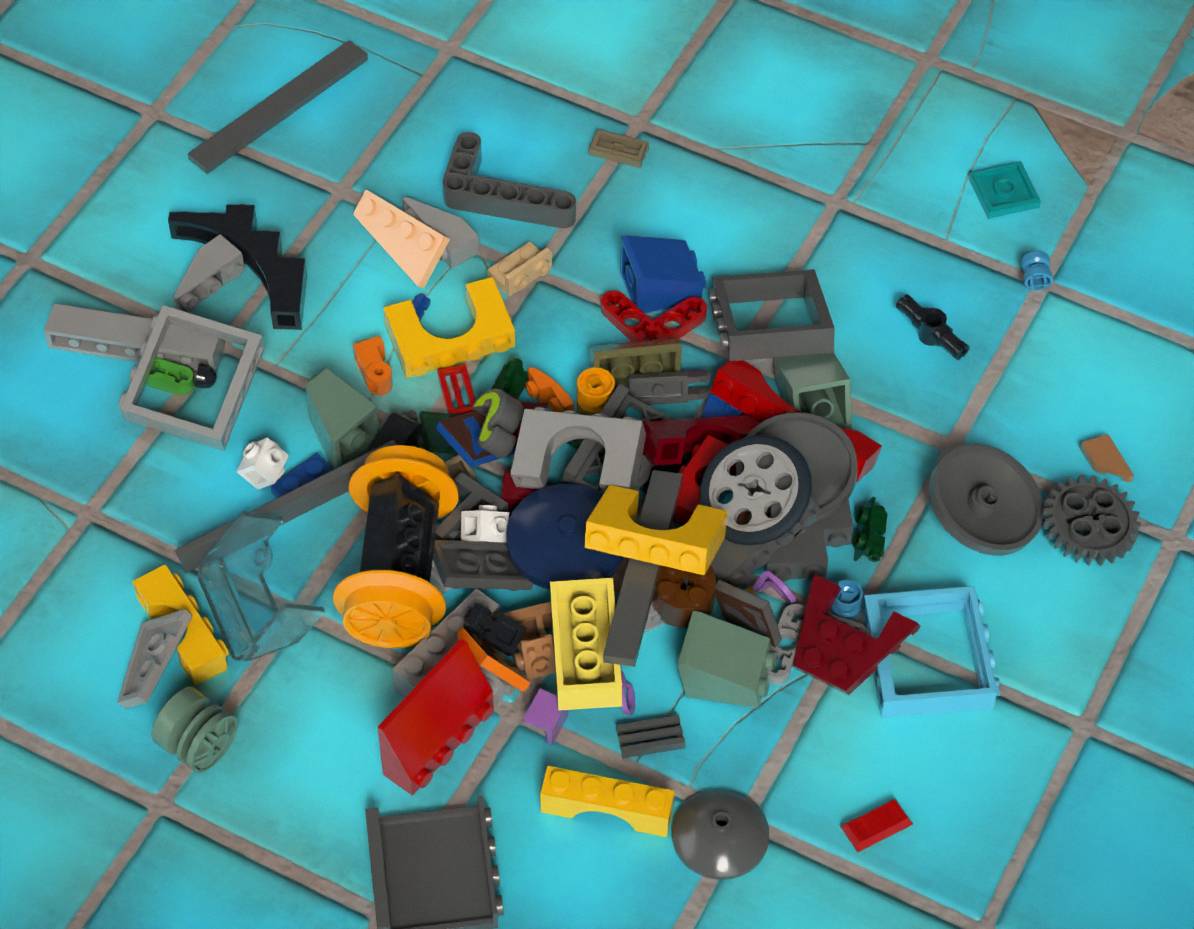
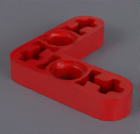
M609 291L601 298V312L630 341H646V337L650 339L648 341L672 338L678 340L706 320L707 304L699 297H689L652 321L623 293ZM634 318L640 323L636 326H628L625 324V321ZM674 321L679 323L680 327L668 329L665 324Z

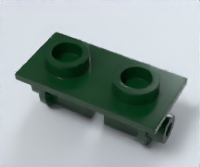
M519 358L509 360L502 368L491 390H504L514 398L519 399L525 388V382L528 381V372L524 371L522 360Z
M872 497L864 506H860L855 516L857 532L852 542V546L855 548L854 561L865 555L870 561L878 562L884 555L885 537L878 534L883 535L886 533L888 513L883 506H875V497Z

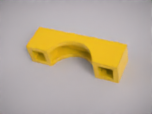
M165 564L132 581L136 598L150 619H156L183 609L193 615L186 628V635L176 649L179 663L194 687L228 669L226 656L229 653L224 642L221 639L216 640L212 635L214 630L206 616L200 617L197 612L199 607L191 594L186 596L183 591V582L177 573L172 574Z
M547 766L540 793V809L542 813L573 818L575 815L587 811L604 812L625 820L637 832L667 837L674 810L675 791Z

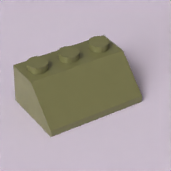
M676 338L590 346L589 367L603 368L609 371L615 380V390L619 384L629 388L628 374L679 372L681 370L682 346Z

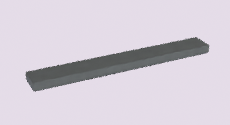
M350 40L190 151L188 153L189 160L208 174L368 60L367 53Z
M392 440L177 548L174 551L185 572L188 573L348 492L352 474L364 465L366 458L380 448L395 446V441Z
M652 471L638 525L654 530H671L683 483V474ZM629 558L603 653V663L635 667L661 565Z

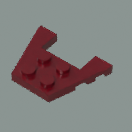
M815 574L811 583L793 666L796 670L850 695L878 669L877 665L890 653L894 654L901 647L900 644L910 634L913 636L920 629V625L918 622L893 611L881 634L876 639L827 615L841 588L839 585Z

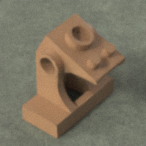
M551 602L502 613L526 627L516 648V653L513 654L516 667L523 671L528 680L556 673L552 635H546L545 630L553 629Z

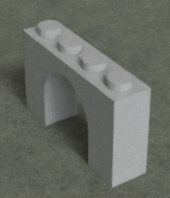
M537 407L534 410L524 409L510 473L516 487L542 489L546 487L550 463L557 449L574 439H590L599 443L605 449V458L599 483L602 493H605L609 485L635 490L646 438L643 422L633 417L618 419L609 418L604 414L589 416L580 415L570 410L561 413L551 412L541 407Z

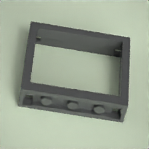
M815 269L713 277V288L708 289L709 304L712 306L713 319L716 320L721 349L727 350L729 361L834 353L835 328ZM804 298L813 324L737 331L729 303Z

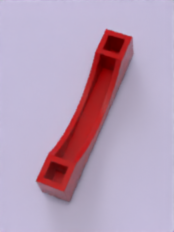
M744 360L728 361L719 368L710 390L712 394L744 414L751 415L759 423L780 414L802 413L780 398L765 381L760 370ZM841 428L849 437L856 452L857 483L873 469L882 445L857 430Z

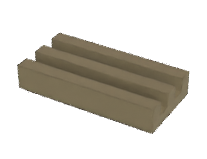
M598 129L589 147V155L641 168L642 160L645 159L646 153L649 150V142Z

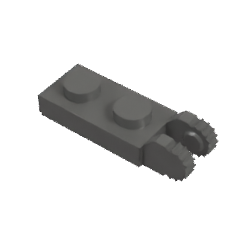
M693 370L688 373L687 371L628 374L629 395L647 405L688 403V400L707 399L711 394L708 387H692L688 389V384L703 383L710 380V373L705 370Z

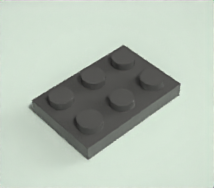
M435 540L433 560L444 587L453 589L532 590L533 583L523 577L513 565L508 554L507 543Z

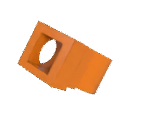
M381 336L353 344L354 360L368 390L372 394L379 396L389 393L393 386L392 370L387 363L383 362L385 359V348Z

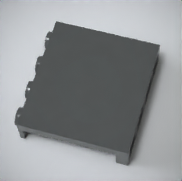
M478 796V806L380 818L378 808L365 809L377 929L498 928V916L504 915L502 895L495 896L494 886L500 885L498 865L491 866L490 857L496 856L494 836L488 837L487 827H492L490 807L484 808L483 796Z

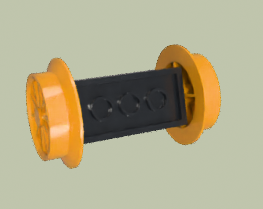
M387 446L372 452L366 458L364 465L358 468L350 478L349 493L351 498L361 509L368 513L360 572L350 575L338 583L333 593V603L337 611L343 616L342 621L345 630L355 639L376 647L405 648L417 645L425 637H428L431 627L436 625L445 615V598L430 583L437 520L453 511L458 502L459 492L455 482L449 476L447 465L434 453L413 446Z

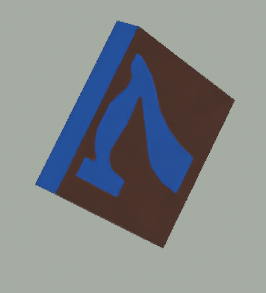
M477 411L441 420L436 427L437 431L470 468L499 459L478 445V437L486 417ZM515 444L512 452L507 456L515 454L517 444Z

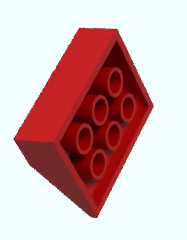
M462 638L378 726L383 775L412 796L419 788H425L429 784L433 773L439 766H445L452 758L454 750L461 743L465 744L473 735L474 728L481 721H487L494 711L493 691L467 642Z

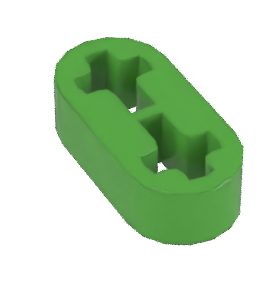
M160 358L155 359L150 373L154 374H149L146 385L176 395L188 394L195 386L193 371L190 368Z

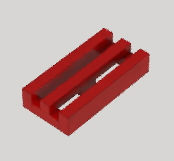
M466 364L437 369L448 418L475 411L472 408L475 403V397ZM461 373L469 407H464L456 374ZM445 376H450L458 409H453Z

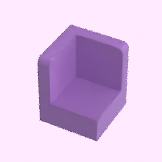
M539 688L524 716V722L545 730L547 743L553 745L569 714L568 710H558L557 695Z

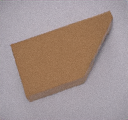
M1108 434L1081 443L1080 449L1094 471L1105 475L1107 472L1122 477L1125 482L1133 480L1134 475Z

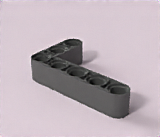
M465 132L458 136L443 178V198L448 208L556 228H569L576 222V198L572 193L477 176L482 162L481 138L473 132Z

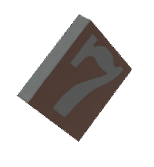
M718 580L715 595L725 622L770 638L771 646L777 647L782 638L769 601L727 582Z

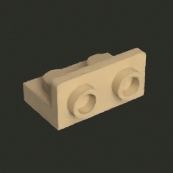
M529 241L487 269V277H493L496 285L510 297L517 291L525 289L529 283L539 276H544L552 268V251L549 248L540 251Z

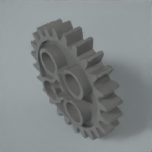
M1080 475L1076 483L1069 477L1065 485L1059 482L1055 490L1051 489L1048 498H1046L1043 505L1044 510L1041 514V518L1045 520L1042 529L1049 530L1047 539H1056L1054 549L1065 548L1064 557L1073 553L1075 554L1074 562L1077 563L1083 557L1088 566H1090L1092 559H1096L1099 566L1103 565L1105 559L1112 564L1117 556L1122 559L1127 551H1131L1139 536L1137 531L1141 522L1136 520L1140 513L1132 511L1135 502H1126L1125 498L1128 493L1118 494L1116 492L1117 484L1111 488L1107 487V479L1105 478L1099 484L1096 483L1095 476H1092L1090 481L1086 482L1084 477Z

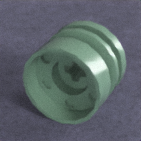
M187 687L177 692L164 705L155 720L151 736L153 742L172 755L177 754L179 761L186 764L193 771L201 773L213 767L224 756L236 735L238 721L235 716L225 711L217 704L212 705V700L193 687Z

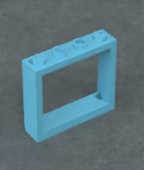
M974 586L864 595L862 606L863 622L868 629V634L876 639L883 630L881 618L890 617L893 611L903 616L963 611L980 688L896 695L889 657L887 656L877 665L878 669L873 672L881 718L994 708L996 696H1000V681L998 677L993 675L992 669L995 668L994 653L992 650L988 651L989 630L987 624H982L981 616H983V602L977 599Z

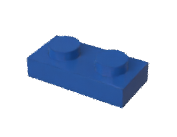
M316 453L276 481L275 484H272L271 493L278 498L334 469Z

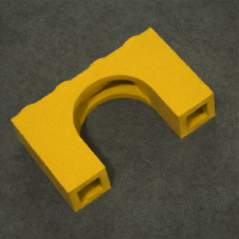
M493 277L466 284V302L475 323L467 333L456 338H438L428 333L422 327L411 300L383 307L384 324L405 378L422 376L429 371L452 367L457 363L468 360H478L482 356L495 352L502 353L515 347L516 331Z
M614 485L608 486L586 521L585 548L700 575L706 574L725 539L728 511L698 504L685 525L671 530L649 529L634 522L637 518L639 491Z

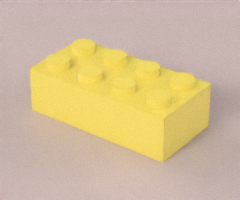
M613 578L550 582L558 710L622 706L620 665L603 663V653L615 613Z

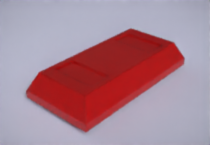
M895 798L841 825V829L858 853L910 827L913 823Z

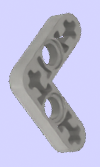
M790 604L781 615L777 625L781 638L792 640L795 646L788 650L780 648L779 645L777 647L772 646V651L776 652L777 659H782L781 670H778L777 673L769 670L767 678H769L770 684H783L790 677L806 610L805 605ZM830 613L827 614L869 635L865 625ZM795 616L801 617L797 623L791 622Z

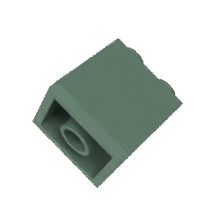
M834 353L774 358L775 383L780 398L802 413L821 416L840 428L852 430L850 378Z
M326 368L318 375L311 377L305 387L310 422L331 467L336 469L364 455L380 430L378 408L374 403Z
M693 611L677 663L685 695L687 698L759 708L762 696L766 697L768 694L769 670H774L777 654L775 651H772L770 638L702 612Z

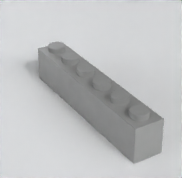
M54 304L45 325L44 334L48 348L140 362L142 357L140 356L141 346L145 339L149 340L152 332L151 322L153 318L132 316L126 313L106 312L100 309H86L73 305ZM170 323L156 358L184 365L192 371H198V366L201 364L209 366L217 372L225 348L224 340Z

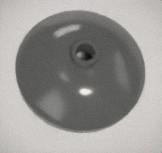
M709 790L694 795L677 811L672 825V843L679 859L693 872L711 879H733L747 874L761 862L768 848L769 826L762 810L748 797L730 790ZM724 821L727 825L719 826L716 822Z

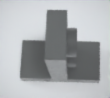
M461 472L454 479V482L459 492L458 499L462 503L436 528L435 540L461 541L462 511L479 510V505L497 506V511L508 512V503Z

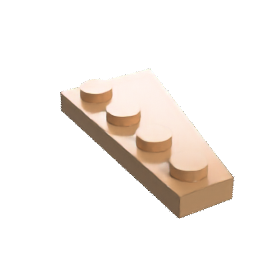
M365 190L353 215L418 287L424 289L450 238L373 192Z

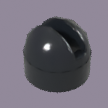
M199 364L195 387L203 389L212 387L217 378L215 370L209 366Z

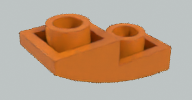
M534 367L528 369V381L525 382V387L530 398L535 397L537 403L549 404L551 412L563 413L567 410L574 411V402L555 380Z

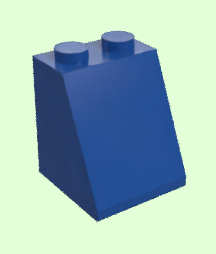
M627 235L621 237L620 274L631 302L644 314L674 307L689 297H699L702 299L703 288H706L705 276L702 271H698L696 254L693 250H689L686 240Z

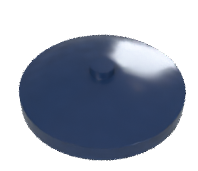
M556 484L539 489L524 498L512 512L506 531L508 554L518 572L528 581L550 590V582L611 578L620 569L626 557L585 548L586 521L600 501L603 493L594 488L579 484Z

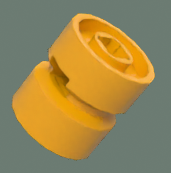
M593 367L581 372L577 378V411L580 415L592 416L593 414H600L615 391V380L609 371Z

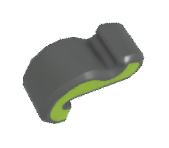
M489 390L483 393L472 407L475 411L486 417L478 437V445L501 459L509 455L516 444V437L513 433L522 421L524 409L518 399L504 390Z

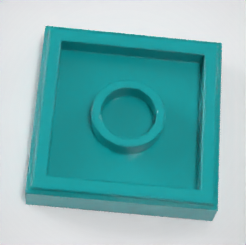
M1021 161L969 173L968 179L988 219L1040 208L1041 200Z

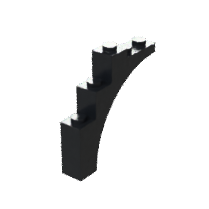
M226 205V213L169 212L168 223L171 239L207 244L221 234L242 252L244 264L260 279L270 299L273 329L302 330L307 284L305 258H281L280 232L256 231L255 205Z

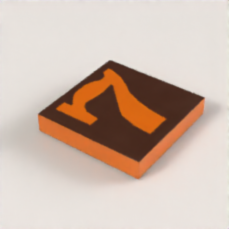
M464 627L456 634L458 640L462 638L467 642L476 661L482 667L520 691H525L531 684L507 655L483 642L481 638Z

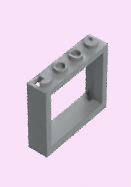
M163 305L160 313H156L152 319L151 335L149 340L145 339L141 346L140 356L142 357L138 366L134 365L129 379L131 384L128 391L122 393L119 408H121L122 415L127 421L225 450L264 351L263 337L250 331ZM170 323L245 346L213 429L137 406Z

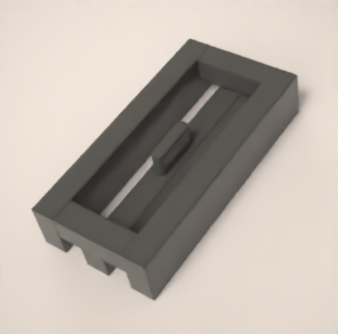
M679 715L616 725L622 759L685 748V739L682 726H680ZM676 736V738L655 741L657 738ZM638 741L648 742V743L635 744V745H629V746H627V744H626V743H632V742H638Z

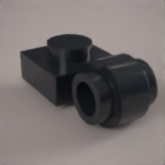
M475 603L473 607H469L463 618L465 621L463 627L477 635H480L481 631L486 630L487 633L482 641L505 655L512 656L526 627L501 612L497 613L492 620L490 617L491 611L481 604Z

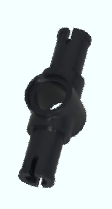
M905 294L904 298L901 297L898 300L896 308L911 319L912 325L919 330L918 337L922 343L929 346H942L956 360H960L961 356L964 357L968 353L970 346L953 333V329L946 324L947 317L942 310L923 308L908 294Z

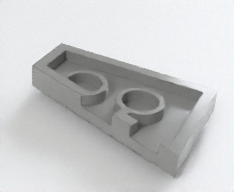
M183 609L141 623L117 701L118 704L127 709L148 702L193 615Z

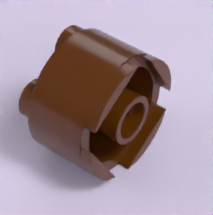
M710 564L705 575L666 566L660 567L652 606L661 616V620L673 627L688 628L693 611H699L707 615L711 614L716 589V578L712 565Z

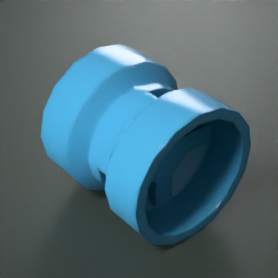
M1033 251L1024 255L1021 265L1023 272H1025L1023 278L1026 288L1033 291L1048 288L1053 281L1052 273L1049 269L1050 258L1048 254L1042 251Z
M842 580L836 583L841 588V591L830 611L833 615L854 621L861 612L863 589L853 580Z

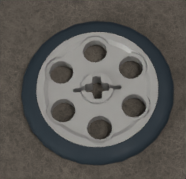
M765 435L744 437L727 445L710 461L700 485V505L728 511L726 540L748 546L765 544L779 539L801 520L809 505L812 492V476L808 464L800 451L789 442ZM763 456H773L772 466L767 469L759 468V461ZM737 462L743 463L744 471L738 476H731L729 472L730 467ZM781 477H792V484L788 489H778L777 483ZM757 483H758L759 487H760L764 492H762V491H760V492H755V493L752 495V494L750 493V491L745 488V487H747V488H749V489H750V488H756V487H757ZM723 491H733V498L729 503H719V496ZM772 504H780L782 508L781 513L775 518H768L766 515L768 507ZM743 511H750L752 513L750 522L746 525L737 524L738 515Z

